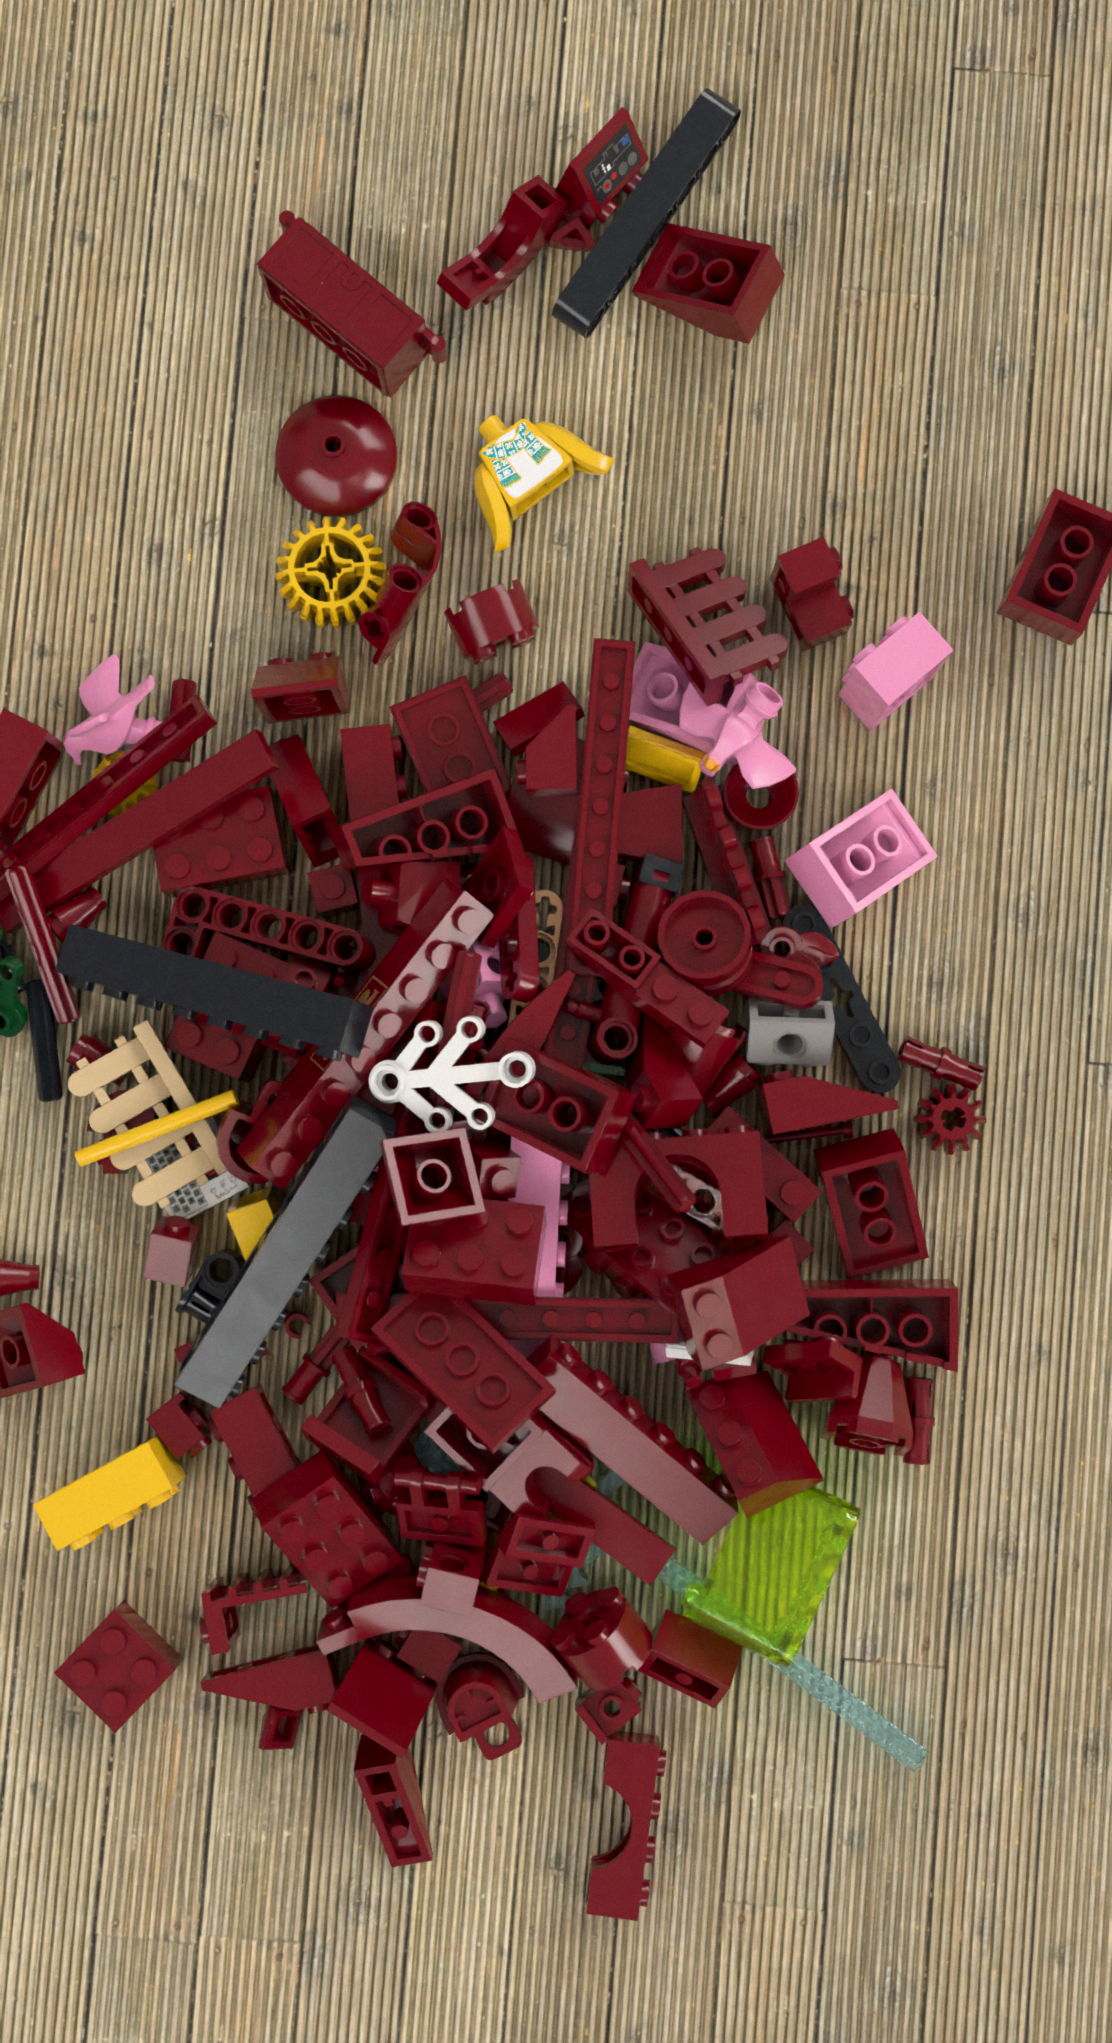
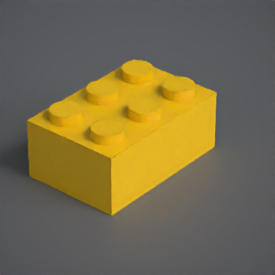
M159 1435L54 1491L33 1504L56 1550L58 1551L70 1545L72 1550L76 1551L104 1533V1525L108 1524L112 1531L141 1513L140 1505L146 1503L150 1510L173 1497L172 1495L180 1491L177 1484L187 1476L178 1459Z

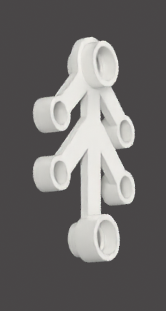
M472 1015L464 1017L458 1022L457 1032L428 1069L411 1070L427 1047L438 1044L443 1037V1029L438 1022L426 1020L419 1023L414 1030V1037L396 1060H384L376 1064L370 1072L368 1082L375 1098L384 1103L400 1101L424 1121L425 1127L431 1133L448 1130L453 1123L452 1113L443 1106L434 1108L413 1088H432L466 1116L467 1122L472 1128L483 1130L491 1126L495 1120L493 1107L485 1102H476L456 1084L501 1080L509 1087L518 1088L528 1084L533 1079L536 1066L532 1057L522 1051L511 1052L505 1055L500 1062L453 1066L470 1043L480 1040L485 1034L483 1020ZM467 1021H472L477 1025L478 1032L475 1037L466 1035L464 1026ZM425 1026H430L435 1031V1037L431 1042L426 1041L422 1036V1029ZM515 1060L524 1063L526 1071L523 1076H517L513 1073L512 1064ZM388 1073L394 1074L398 1079V1085L395 1089L389 1088L385 1083V1077ZM477 1108L487 1112L488 1120L485 1124L478 1123L475 1120L474 1112ZM435 1112L441 1113L444 1116V1127L438 1128L433 1124L432 1116Z

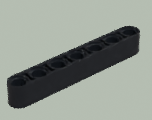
M705 88L561 293L553 308L552 317L584 338H588L593 333L662 234L667 223L671 221L733 131L741 115V109L709 88Z

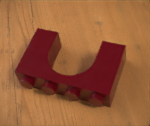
M731 1126L725 1128V1133L707 1135V1130L705 1129L685 1130L682 1132V1137L665 1138L664 1133L660 1132L648 1133L670 1163H687L697 1166L708 1173L715 1181L722 1201L725 1244L768 1240L759 1131H750L749 1126ZM620 1139L616 1144L605 1172L589 1173L593 1244L596 1253L639 1250L636 1201L640 1186L647 1175Z

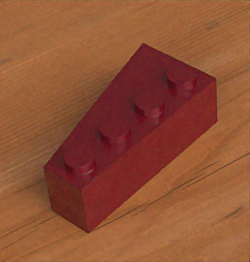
M494 768L330 828L329 831L344 869L483 854L486 853L502 827L517 830Z
M949 1279L801 1280L810 1315L788 1328V1332L816 1339L820 1336L839 1339L843 1344L863 1348L866 1351L879 1354L885 1353L905 1358L908 1361L921 1364L927 1363L958 1372V1287Z

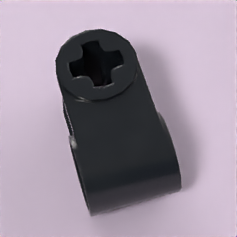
M222 1249L209 1255L194 1280H192L183 1293L175 1311L179 1314L186 1312L201 1322L206 1323L244 1264L243 1256L232 1249ZM219 1258L227 1259L232 1263L234 1273L230 1280H224L217 1276L215 1264Z

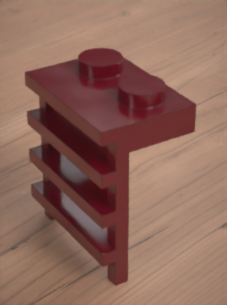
M294 1564L288 1565L284 1573L278 1576H274L273 1569L269 1568L264 1569L256 1580L249 1581L248 1572L239 1574L232 1584L224 1585L223 1577L213 1579L201 1594L205 1616L200 1617L199 1620L202 1642L204 1644L209 1643L211 1655L229 1652L240 1636L237 1605L308 1592L307 1583L298 1584V1582L307 1579L298 1571Z

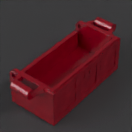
M287 210L279 215L283 234L257 263L269 300L386 397H392L428 354L431 355L432 360L436 363L446 361L447 348L445 339L442 336L435 335L425 325V320L303 218L297 217L295 219V215Z

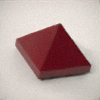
M269 1706L262 1717L258 1748L262 1750L293 1749L303 1709L293 1711Z

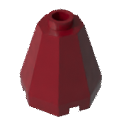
M866 1351V1355H858L863 1358L857 1397L849 1400H834L823 1421L821 1438L828 1441L834 1435V1445L873 1455H885L886 1447H895L894 1455L904 1456L911 1450L913 1428L901 1365L891 1359L892 1355Z

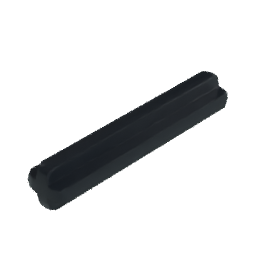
M36 979L26 983L37 1092L40 1101L51 1102L60 1100L63 1096L54 1013L42 979Z

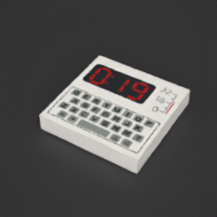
M215 1116L207 1117V1121L217 1136L220 1126ZM194 1133L184 1137L191 1151L201 1147ZM172 1144L146 1159L153 1173H156L182 1158L175 1144ZM215 1169L205 1174L209 1182L199 1187L196 1180L168 1195L167 1197L171 1204L165 1208L169 1216H181L189 1220L251 1186L249 1182L239 1180L228 1171L218 1175Z

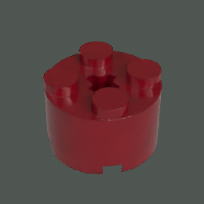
M519 579L512 580L514 589L506 591L502 583L460 601L459 604L462 610L453 615L451 608L444 612L464 660L472 658L474 664L479 665L497 657L496 649L510 643L512 649H516L535 640L533 631L539 628V624Z
M616 1586L602 1588L587 1595L584 1592H578L566 1601L564 1606L566 1612L551 1635L550 1643L587 1687L592 1690L613 1688L625 1681L621 1675L631 1666L637 1671L643 1665L652 1648V1633L619 1588Z

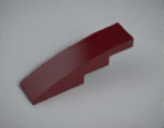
M568 968L539 992L504 1029L481 1063L499 1062L509 1038L540 1050L576 975V971ZM487 1081L471 1082L464 1092L477 1102Z

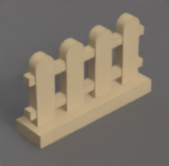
M148 1020L132 1028L137 1036L135 1039L127 1042L123 1035L114 1040L118 1048L91 1064L86 1057L76 1062L80 1070L69 1077L68 1088L73 1095L78 1097H86L92 1093L96 1096L101 1107L94 1110L89 1117V1124L95 1132L105 1134L115 1129L117 1134L128 1131L125 1123L152 1107L159 1118L166 1116L170 1113L162 1101L171 1096L180 1110L197 1103ZM149 1060L152 1061L158 1071V1074L150 1079L141 1066ZM132 1071L139 1085L111 1100L104 1086ZM206 1118L110 1156L112 1164L120 1170H128L134 1166L138 1168L144 1180L134 1186L132 1198L136 1204L144 1207L151 1206L157 1202L162 1209L171 1204L167 1197L168 1195L190 1182L196 1180L199 1187L209 1182L205 1175L209 1171L215 1169L218 1175L228 1171L218 1157L217 1136ZM191 1133H194L201 1147L194 1151H191L184 1137ZM175 1144L182 1158L153 1173L146 1159Z

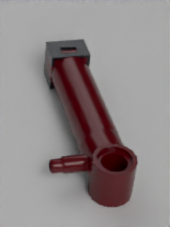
M645 853L635 864L629 890H632L622 929L658 953V924L665 909L671 905L672 898L679 891L685 865ZM609 983L606 984L601 1006L581 1000L568 999L564 1008L566 1012L596 1023L595 1028L588 1037L587 1043L589 1053L596 1061L607 1065L615 1064L635 1050L638 1044L637 1028L642 1010L631 1003ZM606 1031H611L620 1038L621 1047L619 1051L612 1050L605 1044L604 1034Z

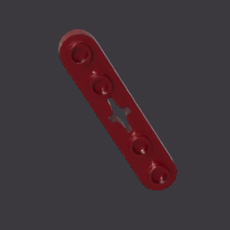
M753 951V962L746 978L731 992L796 1009H807L820 1001L824 985L821 974L814 967Z

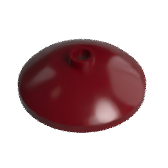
M330 395L307 402L287 419L278 436L275 460L284 488L298 504L319 515L344 517L362 512L381 499L394 479L398 453L391 427L374 407L354 397ZM336 441L341 444V447L336 452H330L326 449L327 445Z

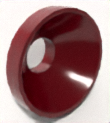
M738 763L729 771L724 782L723 799L728 813L741 826L751 830H770L780 826L791 816L798 803L799 788L794 773L779 783L765 787L770 792L771 800L766 807L760 809L752 807L747 801L746 794L751 787L741 775Z

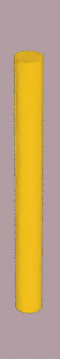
M234 1089L79 1149L75 1151V1158L80 1167L223 1112L229 1106H238L239 1099Z

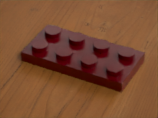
M410 1291L370 1328L371 1333L492 1454L556 1393V1388L463 1297Z

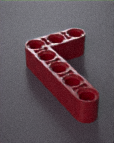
M194 886L184 888L178 893L160 947L182 954L184 944L192 939L193 948L188 955L203 959L216 931L233 939L305 959H313L323 964L352 972H361L370 967L375 959L376 952L374 944L369 938L350 928ZM204 900L205 909L203 913L195 917L194 910L196 905ZM242 910L243 918L241 923L232 928L231 921L233 915L237 911ZM280 920L281 929L275 937L270 938L269 928L271 924ZM318 930V943L313 948L308 949L306 942L309 934ZM357 941L358 951L356 955L346 960L344 955L346 946L350 942Z

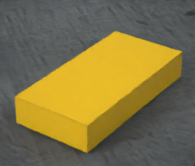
M630 725L628 729L625 769L667 785L682 784L683 791L693 794L702 771L699 768V763L707 753Z

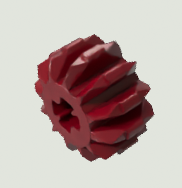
M946 1084L944 1096L937 1087L931 1088L929 1094L933 1103L926 1099H919L917 1102L920 1108L927 1111L926 1115L920 1114L913 1117L914 1122H926L927 1128L917 1133L918 1138L924 1139L933 1135L929 1143V1149L936 1151L943 1143L946 1155L954 1154L956 1143L962 1151L970 1150L971 1146L967 1136L980 1140L983 1135L973 1126L974 1124H984L987 1120L985 1116H974L973 1111L981 1108L983 1105L982 1101L975 1100L968 1104L967 1101L971 1095V1090L968 1088H963L956 1097L954 1084ZM954 1110L957 1116L953 1118L958 1119V1125L945 1128L942 1123L946 1122V1120H941L942 1113Z

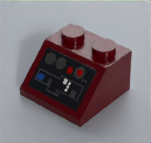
M621 107L570 162L555 189L568 202L565 209L574 218L579 217L587 230L597 220L604 224L619 207L615 200L623 191L628 196L632 193L643 177L640 172L649 159L626 109Z

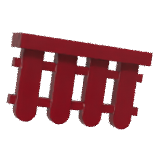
M699 547L689 550V557L667 566L661 561L653 564L652 569L644 558L629 563L628 593L707 706L722 701L724 683L730 681L733 686H736L743 682V675L765 666L770 671L780 668L781 660L787 655L788 640L781 634L774 633L763 637L760 633L766 626L767 612L759 605H749L742 608L739 604L745 598L746 583L743 579L735 576L721 579L719 574L724 571L726 556L721 550L708 549L702 552ZM704 580L708 583L707 586L687 594L682 590ZM724 608L729 613L706 623L702 618ZM744 637L750 642L727 652L722 647Z
M711 778L700 781L701 788L697 789L698 792L682 797V805L712 890L732 897L744 909L751 925L753 948L761 945L763 939L767 938L765 933L771 929L734 820L724 804L721 784H713Z

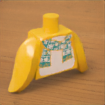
M497 415L487 418L478 429L489 444L479 452L481 463L474 473V490L492 534L494 552L510 548L512 538L510 518L512 521L516 520L574 475V470L590 475H604L608 473L615 459L597 451L564 427L551 422L539 421L532 424L528 419L523 418L510 428H507Z

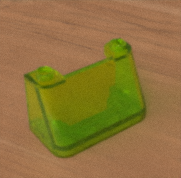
M815 1486L749 1518H746L740 1506L739 1513L735 1516L707 1577L702 1578L699 1583L692 1581L688 1586L681 1605L686 1607L682 1616L772 1664L785 1668L788 1667L805 1638L857 1525L861 1509Z

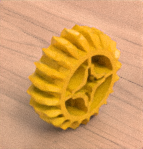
M325 516L322 520V528L317 529L315 523L309 520L307 522L309 533L304 535L300 530L294 529L293 535L297 543L294 544L287 541L283 543L284 551L290 556L277 557L276 562L278 566L284 570L276 573L275 577L278 583L285 584L279 589V593L283 599L291 598L287 604L291 612L302 609L300 617L304 622L309 621L316 614L315 623L319 628H323L326 619L331 618L333 628L338 629L341 625V617L346 616L348 623L354 625L356 624L354 612L358 610L363 614L369 608L365 604L366 601L372 604L376 603L377 593L373 590L380 589L384 579L379 576L387 572V567L385 563L379 562L383 557V551L381 547H372L375 539L371 533L361 537L363 530L362 526L358 523L347 531V521L342 517L338 520L336 527H332L330 518ZM335 545H342L352 549L362 558L363 562L354 563L353 559L339 557ZM321 547L319 558L314 562L305 563L304 568H301L306 557ZM330 557L334 567L337 569V572H335L337 577L332 579L333 589L325 575L327 573L326 569L330 567ZM358 578H362L358 588L351 595L341 600L344 587L350 583L358 582ZM309 583L310 587L318 586L325 589L328 602L310 597L301 589L299 584Z

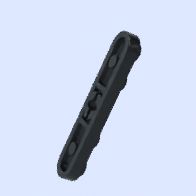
M805 904L794 906L789 910L788 915L783 918L782 925L795 929L799 934L810 931L821 933L832 941L839 952V957L836 960L819 967L824 985L820 1001H830L835 996L830 983L831 978L835 980L836 987L842 993L849 991L852 998L847 1001V1006L850 1014L853 1015L852 1019L848 1018L845 1010L840 1005L833 1007L835 1019L834 1034L859 1083L867 1091L878 1094L890 1091L897 1085L900 1079L901 1070L899 1063L834 937L816 908Z

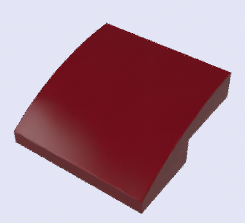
M516 769L507 803L523 844L524 852L570 865L582 778L577 777V797H527L526 785H518Z
M516 1513L498 1537L487 1559L481 1579L485 1586L563 1597L573 1567H583L596 1529L593 1525Z

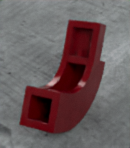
M539 175L532 178L512 192L501 218L482 243L468 255L443 270L437 284L466 311L480 301L485 305L489 304L507 289L535 258L555 229L568 202Z

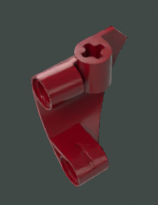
M409 502L404 505L390 535L393 545L417 564V569L404 563L392 565L376 595V603L359 617V630L363 637L377 648L372 659L375 665L383 666L396 648L440 560L442 545L437 516L430 507L420 502Z

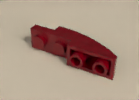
M592 907L566 939V943L582 960L631 1003L667 1029L669 1026H672L703 1049L730 1013V1010L661 963V955Z

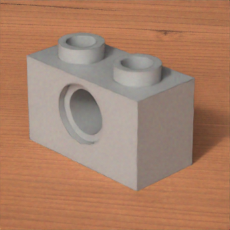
M748 998L745 1027L747 1034L744 1040L747 1063H758L766 1066L773 1064H797L803 1067H814L816 1065L830 1066L835 1029L832 1001H819L811 1008L796 1009L758 998ZM786 1034H795L792 1036H784Z

